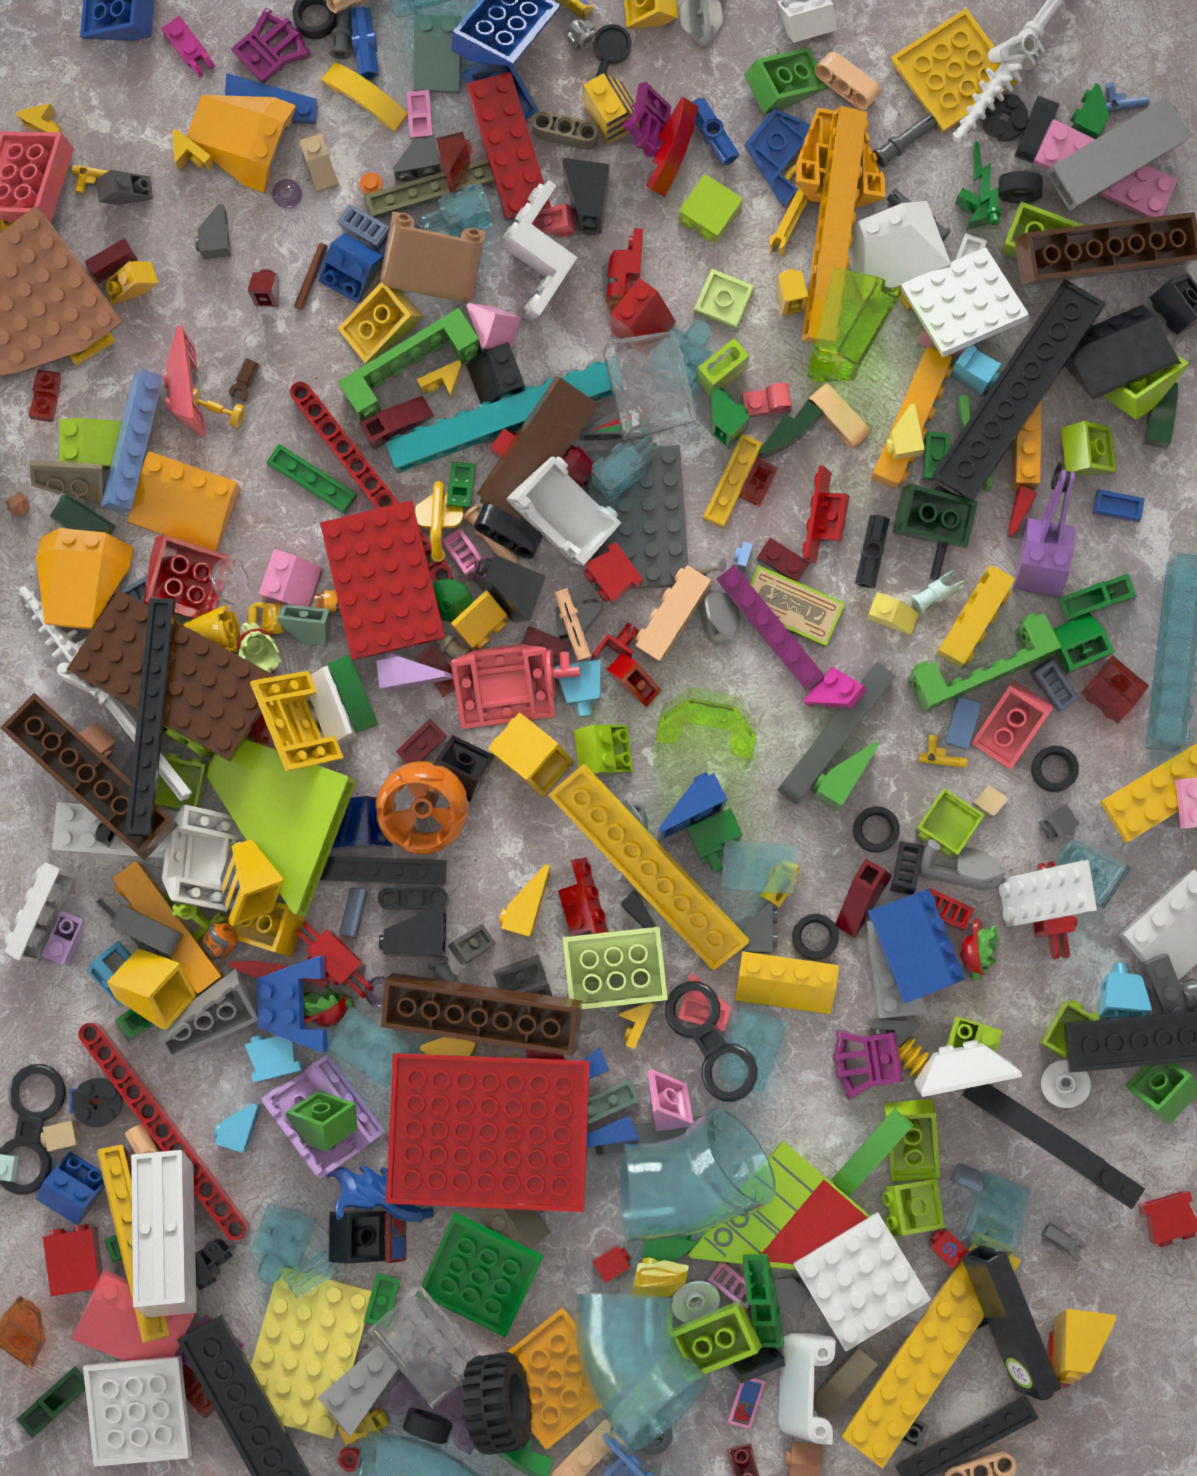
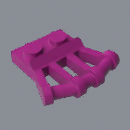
M268 8L263 10L254 29L231 48L232 53L263 84L275 73L281 71L285 65L298 60H306L311 56L310 50L306 48L302 39V33L292 27V22L288 18H282L272 13V10ZM271 22L275 24L262 38L260 37L266 23ZM286 32L288 34L274 48L268 45L280 33ZM292 43H295L297 51L279 57Z
M647 82L638 84L636 103L631 105L634 111L630 118L623 123V127L626 131L630 132L634 139V145L637 148L643 149V153L647 157H655L664 142L658 136L670 118L672 106Z
M844 1030L836 1031V1037L838 1038L835 1054L832 1055L833 1061H836L837 1065L835 1074L836 1078H839L846 1091L845 1096L848 1100L853 1099L872 1086L904 1081L896 1032L865 1037ZM847 1040L864 1044V1050L845 1053ZM866 1056L867 1067L847 1070L845 1059ZM868 1073L869 1080L855 1088L849 1076Z

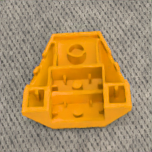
M201 95L186 137L207 152L216 164L243 186L265 194L272 175L271 163L284 128H289L297 106L275 97Z
M817 107L796 162V184L809 201L820 203L834 110ZM867 132L864 134L863 140L865 152L860 162L862 175L857 184L859 197L854 205V209L884 200L886 197L885 177L883 172L878 169L876 163L877 156L875 153H872L869 145L870 138Z
M58 528L42 536L36 554V563L45 625L92 630L107 608V602L112 594H115L118 590V585L122 578L130 571L134 547L102 532Z

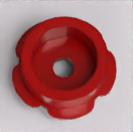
M345 1447L340 1451L341 1455L338 1457V1464L345 1471L353 1472L355 1468L361 1466L362 1457L358 1448ZM348 1457H352L353 1460L349 1461Z

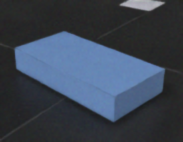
M962 697L957 698L945 739L946 744L966 750L969 749L982 703Z

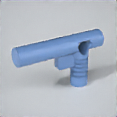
M1114 82L1105 84L1108 97L1106 105L1109 112L1149 105L1148 96L1127 99L1126 93L1116 94ZM1111 103H1114L1117 107H1112Z

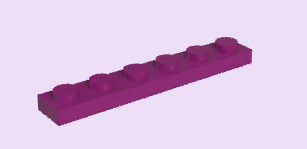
M735 564L716 579L805 690L824 676L822 671Z

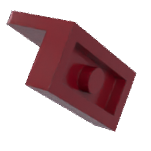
M125 238L86 260L85 263L97 283H100L115 274L129 261L135 262L138 259Z

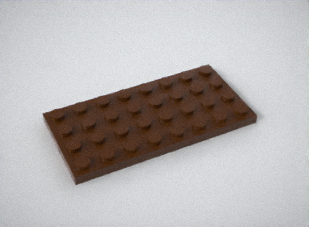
M118 590L66 669L69 673L137 711L149 606ZM174 620L163 725L231 762L262 713L250 682L275 677V675Z

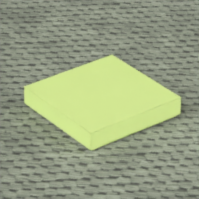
M711 269L693 312L736 330L755 286Z

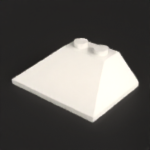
M927 201L901 203L862 219L851 227L853 241L848 249L847 257L850 259L849 264L863 301L900 287L901 284L930 271H936L951 265Z
M183 805L174 820L178 826L167 836L162 881L171 901L227 912L220 877L231 846L238 842H245V837L231 815Z
M974 1040L964 1042L963 1047L954 1049L953 1045L938 1048L939 1052L932 1054L914 1083L921 1096L925 1097L1022 1077V1073L1012 1062L983 1043L978 1044V1041Z

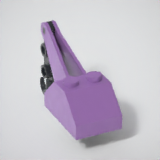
M1059 462L1055 468L1051 481V489L1054 491L1042 519H1026L1012 589L1054 597L1062 596L1070 572L1075 541V527L1065 525L1075 473L1065 470L1061 471L1062 462ZM1065 492L1059 524L1053 523L1051 521L1061 493Z

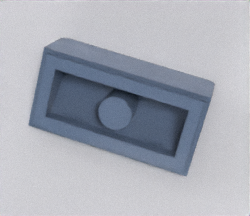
M350 888L339 931L341 935L357 937L368 894L365 889Z

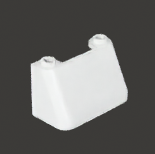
M558 456L557 458L550 457L508 496L507 501L566 559L572 563L584 565L621 522L616 518L618 514L610 506L606 508L599 506L567 475L569 473L566 469L568 465L563 459Z
M787 1333L783 1337L784 1345L780 1348V1353L785 1358V1366L780 1367L779 1426L786 1434L818 1444L832 1445V1426L828 1420L817 1416L816 1409H813L814 1366H825L833 1361L835 1356V1339L831 1334Z

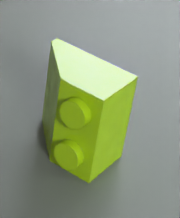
M1082 421L1061 428V443L1064 451V467L1066 471L1074 472L1076 476L1112 474L1117 472L1112 428L1110 426Z

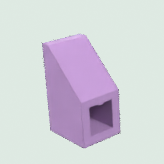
M61 911L41 956L62 965L70 966L80 945L84 920Z

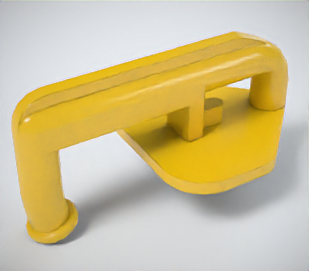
M441 481L435 482L433 494L416 506L419 527L431 528V558L435 562H441L445 558L441 541L442 528H455L463 520V507L446 505L447 493Z

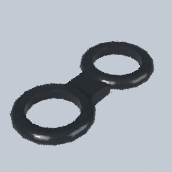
M687 981L679 984L670 992L665 1003V1016L668 1025L676 1034L696 1041L705 1057L702 1064L701 1078L706 1090L714 1098L723 1102H735L745 1098L753 1090L757 1081L758 1067L754 1056L745 1047L736 1043H726L716 1026L720 1018L721 1005L717 994L709 985L700 981ZM689 991L703 993L710 1005V1014L707 1021L695 1029H688L682 1026L675 1013L678 999ZM727 1053H734L740 1056L747 1067V1078L744 1084L733 1092H725L719 1089L712 1078V1068L715 1061Z
M31 1064L20 1069L12 1078L9 1086V1102L12 1109L19 1116L15 1137L7 1141L0 1148V1154L8 1155L13 1149L26 1146L33 1149L41 1160L40 1173L32 1183L19 1185L12 1181L0 1180V1185L6 1191L16 1195H29L38 1191L52 1171V1159L49 1151L47 1152V1148L43 1147L41 1143V1133L44 1121L54 1117L62 1108L66 1098V1086L62 1076L54 1068L45 1064ZM40 1073L47 1076L53 1082L55 1098L46 1110L33 1112L22 1105L19 1098V1089L22 1082L28 1076Z

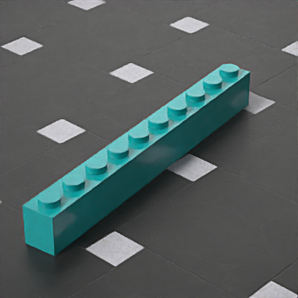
M594 362L588 365L587 369L582 371L578 369L566 373L565 377H562L593 401L616 394V385L607 362ZM554 378L544 381V384L538 387L528 386L522 389V392L519 394H506L497 402H484L478 406V409L460 411L456 414V417L438 419L434 422V425L426 428L425 426L416 427L411 431L412 433L404 436L403 434L392 436L389 439L390 441L385 443L397 474L494 439L499 436L503 429L508 432L520 429Z

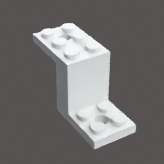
M550 180L544 185L540 183L537 188H534L527 199L530 203L527 202L515 217L518 222H514L502 237L505 239L502 245L503 248L545 277L536 287L538 294L530 297L523 308L526 310L523 318L529 322L540 316L578 258L532 225L539 211L557 186Z

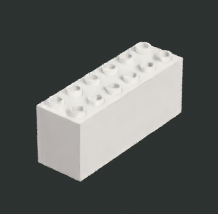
M182 1150L131 1155L133 1307L146 1318L197 1313L193 1163Z

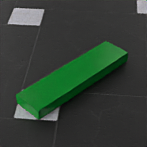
M278 444L266 462L268 466L344 515L358 496L357 493Z

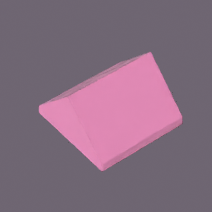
M474 303L466 305L482 348L491 349L509 342L512 349L522 317L495 306Z
M648 1070L656 1132L691 1127L693 1125L687 1084L655 1070Z

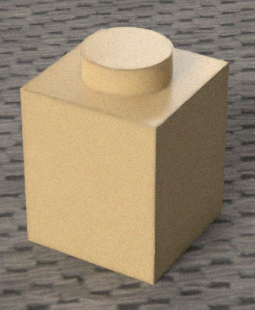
M77 1120L42 1127L41 1142L43 1147L47 1148V1152L82 1144Z

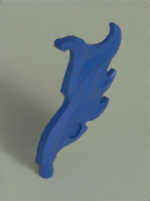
M363 1165L359 1167L363 1172L360 1175L353 1173L347 1168L338 1167L326 1176L327 1178L335 1177L341 1185L340 1197L335 1203V1213L338 1220L343 1218V1209L345 1207L372 1210L375 1206H381L394 1217L408 1222H423L424 1219L434 1217L432 1207L421 1209L411 1204L386 1203L387 1168L381 1167L380 1169L384 1176L376 1174L372 1169Z

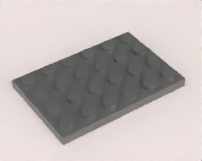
M680 445L586 451V454L593 461L592 475L588 481L589 496L599 506L604 508L610 506L618 514L616 518L621 522L593 554V559L607 553L608 546L616 542L643 578V585L639 588L674 586L676 574L681 568L685 569L688 565ZM595 583V591L600 590L597 584Z

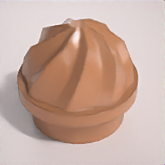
M18 492L5 501L8 506L7 510L15 516L25 515L30 507L27 500L28 497Z

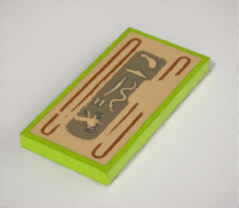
M758 565L750 584L787 630L826 647L845 603Z

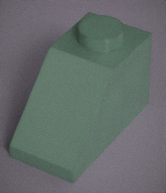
M290 604L282 605L277 618L280 625L303 644L326 646L330 634V609Z

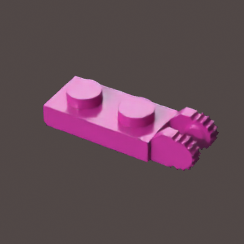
M180 16L161 28L163 34L188 67L191 66L199 78L204 75L203 70L196 63L201 58L211 70L215 68V64L208 56L205 48Z

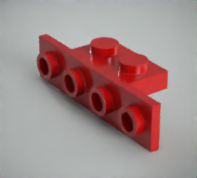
M819 465L818 473H816L814 478L815 491L810 501L811 514L807 520V537L802 547L803 557L811 563L817 562L820 541L842 542L850 498L845 493H829L832 472L822 465Z
M587 857L570 860L577 884L560 889L558 893L571 936H577L589 931L592 934L608 932L605 912L600 905L599 892L594 884L592 868L588 863Z

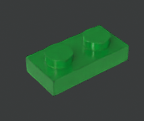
M927 431L923 480L937 481L932 478V474L950 449L951 433Z
M377 1272L363 1322L388 1328L401 1278Z

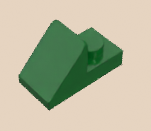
M962 187L955 204L962 211L974 214L967 230L991 224L990 219L986 216L988 201L980 205V197Z

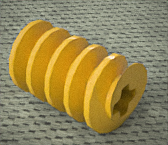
M913 1037L907 1039L898 1047L900 1062H904L902 1071L911 1069L908 1075L909 1078L916 1075L919 1076L928 1062L926 1059L929 1055L928 1052L919 1054L922 1048L920 1044L912 1047L915 1041Z

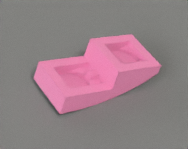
M430 91L406 92L410 138L433 136Z

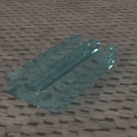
M324 1250L283 1276V1280L289 1285V1289L293 1291L294 1296L298 1299L337 1274L339 1269L334 1262H329V1255ZM325 1259V1263L313 1269L297 1281H292V1279L296 1278L303 1272L307 1271L308 1269H310L311 1267ZM330 1267L329 1270L325 1271L324 1273H322L321 1275H319V1276L316 1277L315 1279L311 1280L310 1282H308L307 1284H305V1285L302 1286L301 1288H299V1289L297 1288V1287L301 1286L302 1284H304L305 1282H307L308 1280H310V1279H312L313 1277H315L316 1275H318L319 1273H321L322 1271H324V1270H326L327 1268Z

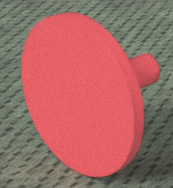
M547 650V678L551 698H556L557 678L580 676V667H570L569 652L559 653L560 668L556 669L553 651Z

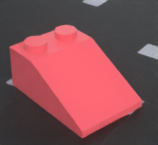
M1013 680L971 744L1011 770L1054 706Z

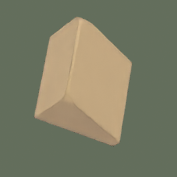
M988 785L973 803L987 816L993 818L1009 799Z

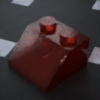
M1112 655L1087 683L1081 694L1085 696L1088 702L1102 710L1107 718L1118 724L1136 705L1149 685Z

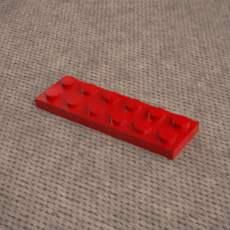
M511 72L466 84L506 221L514 219L520 209L527 202L530 203L527 199L534 188H537L540 183L544 185ZM549 198L541 210L551 207Z

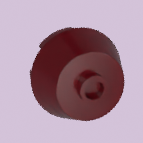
M571 445L562 459L568 465L566 469L569 473L567 475L582 487L583 484L589 481L592 475L593 461L580 446Z

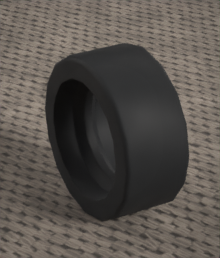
M296 0L292 10L293 19L297 29L303 36L310 39H323L332 33L336 25L337 16L333 11H330L326 0ZM316 4L325 6L329 15L325 23L314 27L304 24L302 12L307 7Z
M1012 171L1004 173L999 177L998 197L1003 201L1030 203L1042 198L1043 177L1038 173Z
M1053 745L1044 748L1035 756L1031 764V774L1034 782L1041 789L1047 792H1059L1069 788L1076 781L1079 774V763L1071 750L1063 746ZM1059 755L1067 761L1069 773L1066 779L1059 783H1051L1043 777L1041 764L1046 757Z
M873 806L865 809L857 816L853 824V835L855 841L862 849L868 852L880 853L888 850L896 843L900 835V825L897 817L891 810ZM881 816L889 822L890 835L887 840L879 844L867 841L862 832V826L867 818Z
M809 914L801 918L794 926L792 933L793 945L796 951L804 958L811 960L823 959L831 955L836 949L839 941L838 929L829 917L822 914ZM817 922L823 924L829 931V943L820 951L809 950L802 942V931L810 923Z
M409 1408L403 1424V1429L409 1434L437 1444L447 1443L453 1427L452 1422L448 1419L419 1408Z

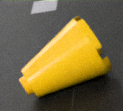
M229 605L221 606L182 624L231 652L237 651V637L241 636V631L235 612H229L228 610L230 608Z

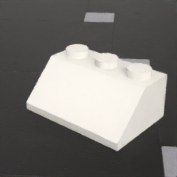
M325 666L310 675L317 693L308 698L307 701L311 700L314 707L310 710L315 722L320 723L322 730L319 732L321 737L335 736L338 745L341 746L357 740V736L329 667Z

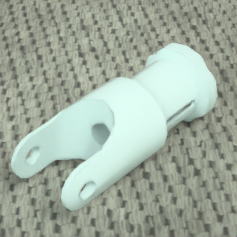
M952 570L929 584L927 589L920 594L912 595L911 601L917 611L923 614L931 605L936 602L939 604L961 590L966 582L960 581L954 586H945L944 584L956 575V571Z

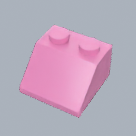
M274 549L259 595L263 599L274 603L279 602L310 607L322 568L298 556Z

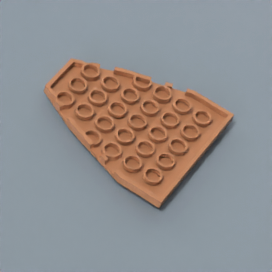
M34 206L0 233V376L20 373L48 362L86 351L123 323L122 319L38 206Z

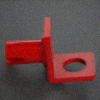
M626 623L616 638L607 633L593 652L590 661L596 660L606 646L619 655L624 653L632 659L634 651L627 646L636 634L639 633L638 629L634 626L631 630L632 624Z

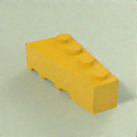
M990 564L936 654L960 668L964 663L969 665L976 654L973 651L975 645L983 642L988 633L985 631L987 625L995 622L1000 613L997 611L1001 603L1005 604L1012 592L1009 589L1015 578Z

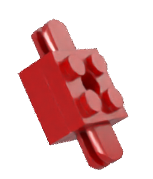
M1053 861L1048 862L1047 866L1045 863H1038L1037 871L1056 867V864ZM1076 915L1033 923L1035 938L1048 937L1051 957L1054 960L1059 959L1060 956L1062 958L1070 957L1067 933L1075 932V927H1077Z
M304 921L302 925L316 938L313 942L300 928L295 930L309 945L306 949L310 954L307 959L325 955V970L327 971L325 977L337 986L339 984L344 986L348 984L364 999L367 994L352 979L355 977L371 992L374 987L359 973L366 965L332 931L326 929L320 935L307 921Z

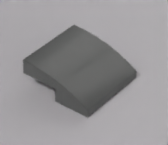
M539 955L493 970L495 980L500 989L553 996Z

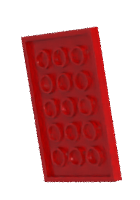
M412 500L320 522L352 661L445 639Z

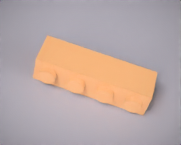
M688 565L685 569L681 568L674 578L676 580L675 585L672 589L668 588L661 599L664 602L659 609L655 608L649 617L650 624L646 629L642 628L636 637L638 642L635 646L662 663L714 583Z

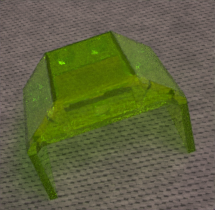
M834 267L807 377H811L813 381L820 383L825 381L855 380L894 313L902 290L897 287L885 286L886 280L881 277Z
M689 687L662 706L654 752L659 753L660 743L673 744L677 742L681 737L684 722L732 731L730 750L735 756L745 758L743 769L748 770L752 761L757 736L756 722L737 695Z

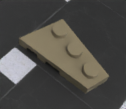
M31 460V486L58 495L63 493L75 497L77 501L84 502L85 500L97 504L96 507L104 509L101 507L105 491L103 464Z

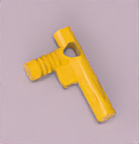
M73 165L71 172L74 175H78L75 193L83 195L86 183L96 184V179L107 173L108 170Z
M937 735L928 736L927 754L919 753L918 762L967 767V758L946 756L945 748L936 747ZM932 754L934 761H929L927 757Z

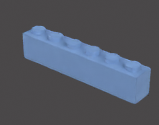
M140 369L133 374L101 503L102 508L121 514L126 513L132 508L164 378L162 375L145 369Z

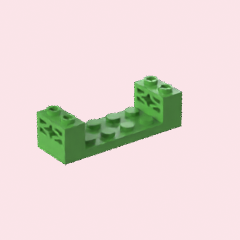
M459 308L338 381L344 397L360 422L382 411L377 398L371 390L372 387L376 389L385 383V379L392 375L393 377L400 375L408 365L412 363L417 364L425 358L426 354L442 349L445 346L444 343L448 342L461 364L471 362L482 353L479 338Z
M1034 612L1019 622L1020 626L1015 632L1023 649L1014 653L1010 660L1006 661L1005 658L993 662L988 667V670H984L982 667L971 672L965 680L959 677L950 681L949 685L946 686L935 661L930 664L924 661L914 666V669L911 670L912 673L907 679L923 713L1054 655L1061 646L1046 614L1037 615Z

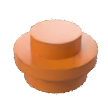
M366 173L360 179V188L364 194L380 191L383 188V181L376 173Z

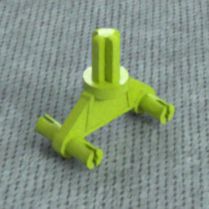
M166 893L164 897H168L167 901L171 903L172 901L168 893ZM180 902L172 906L174 909L172 915L174 917L179 916L184 920L192 919L201 926L192 933L198 941L203 938L212 924L221 923L226 919L225 915L222 916L224 914L222 911H219L209 919L199 906Z

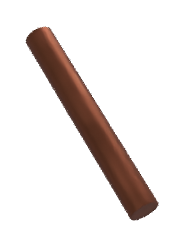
M324 243L318 244L294 304V307L303 310L328 247Z

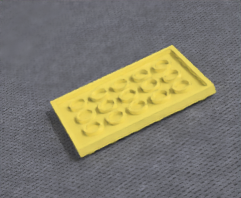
M279 1266L251 1367L283 1425L331 1439L334 1438L338 1423L317 1397L354 1366L366 1324L363 1321L372 1290L286 1266Z

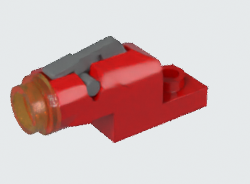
M634 228L633 236L628 238V250H613L608 263L602 266L605 302L609 309L614 310L631 288L632 281L640 278L643 243L642 228Z

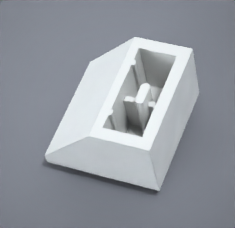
M830 0L777 1L786 33L793 43L837 30L834 7Z

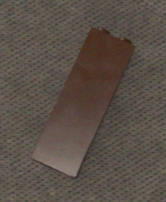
M555 376L476 493L481 497L479 502L483 505L492 504L521 520L523 516L507 501L508 496L550 457L557 458L558 456L561 459L564 457L599 404L563 378Z

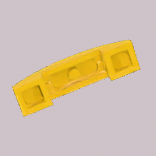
M337 62L333 63L321 79L323 83L340 94L342 92L375 115L377 121L393 132L397 131L408 116V112L386 93L361 75Z

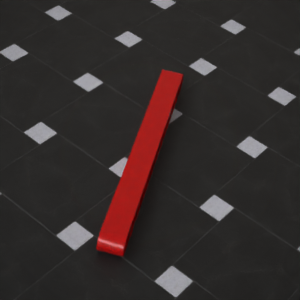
M302 381L294 383L290 388V395L295 405L374 508H381L380 503L384 499L391 500V505L398 504L399 501L311 387ZM298 392H308L305 398H296ZM312 410H322L319 416H310ZM328 427L336 428L332 435H325V429ZM348 445L350 448L346 453H339V447ZM356 463L364 465L363 469L359 472L352 470L353 465ZM370 481L378 483L377 487L373 490L366 489V485ZM420 530L425 554H431V543ZM444 560L428 563L431 579L434 583L437 581V575L441 572L447 573L449 575L448 579L454 580L452 571Z
M97 1023L82 1025L78 1032L80 1041L163 1152L173 1151L174 1146L179 1143L183 1146L185 1155L192 1163L198 1166V1174L194 1177V1194L225 1236L232 1241H238L246 1237L250 1230L247 1219L106 1030ZM94 1027L97 1031V1036L91 1041L87 1037V1031L89 1028ZM107 1046L111 1050V1056L109 1059L104 1060L101 1056V1051ZM119 1066H123L126 1070L123 1079L117 1078L115 1073ZM133 1085H137L140 1089V1095L136 1099L130 1095V1089ZM149 1104L155 1109L152 1118H148L144 1113L145 1107ZM162 1124H166L169 1128V1134L165 1138L159 1134V1127ZM205 1183H210L213 1187L211 1196H206L202 1191ZM220 1202L225 1203L228 1207V1212L225 1216L217 1212V1205ZM234 1222L242 1225L243 1231L241 1235H235L232 1232L231 1226Z

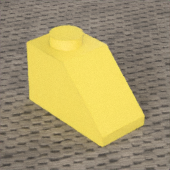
M915 404L909 405L892 430L889 440L886 441L888 453L893 454L894 460L920 456L925 450Z
M877 592L866 619L911 636L919 612L898 599Z

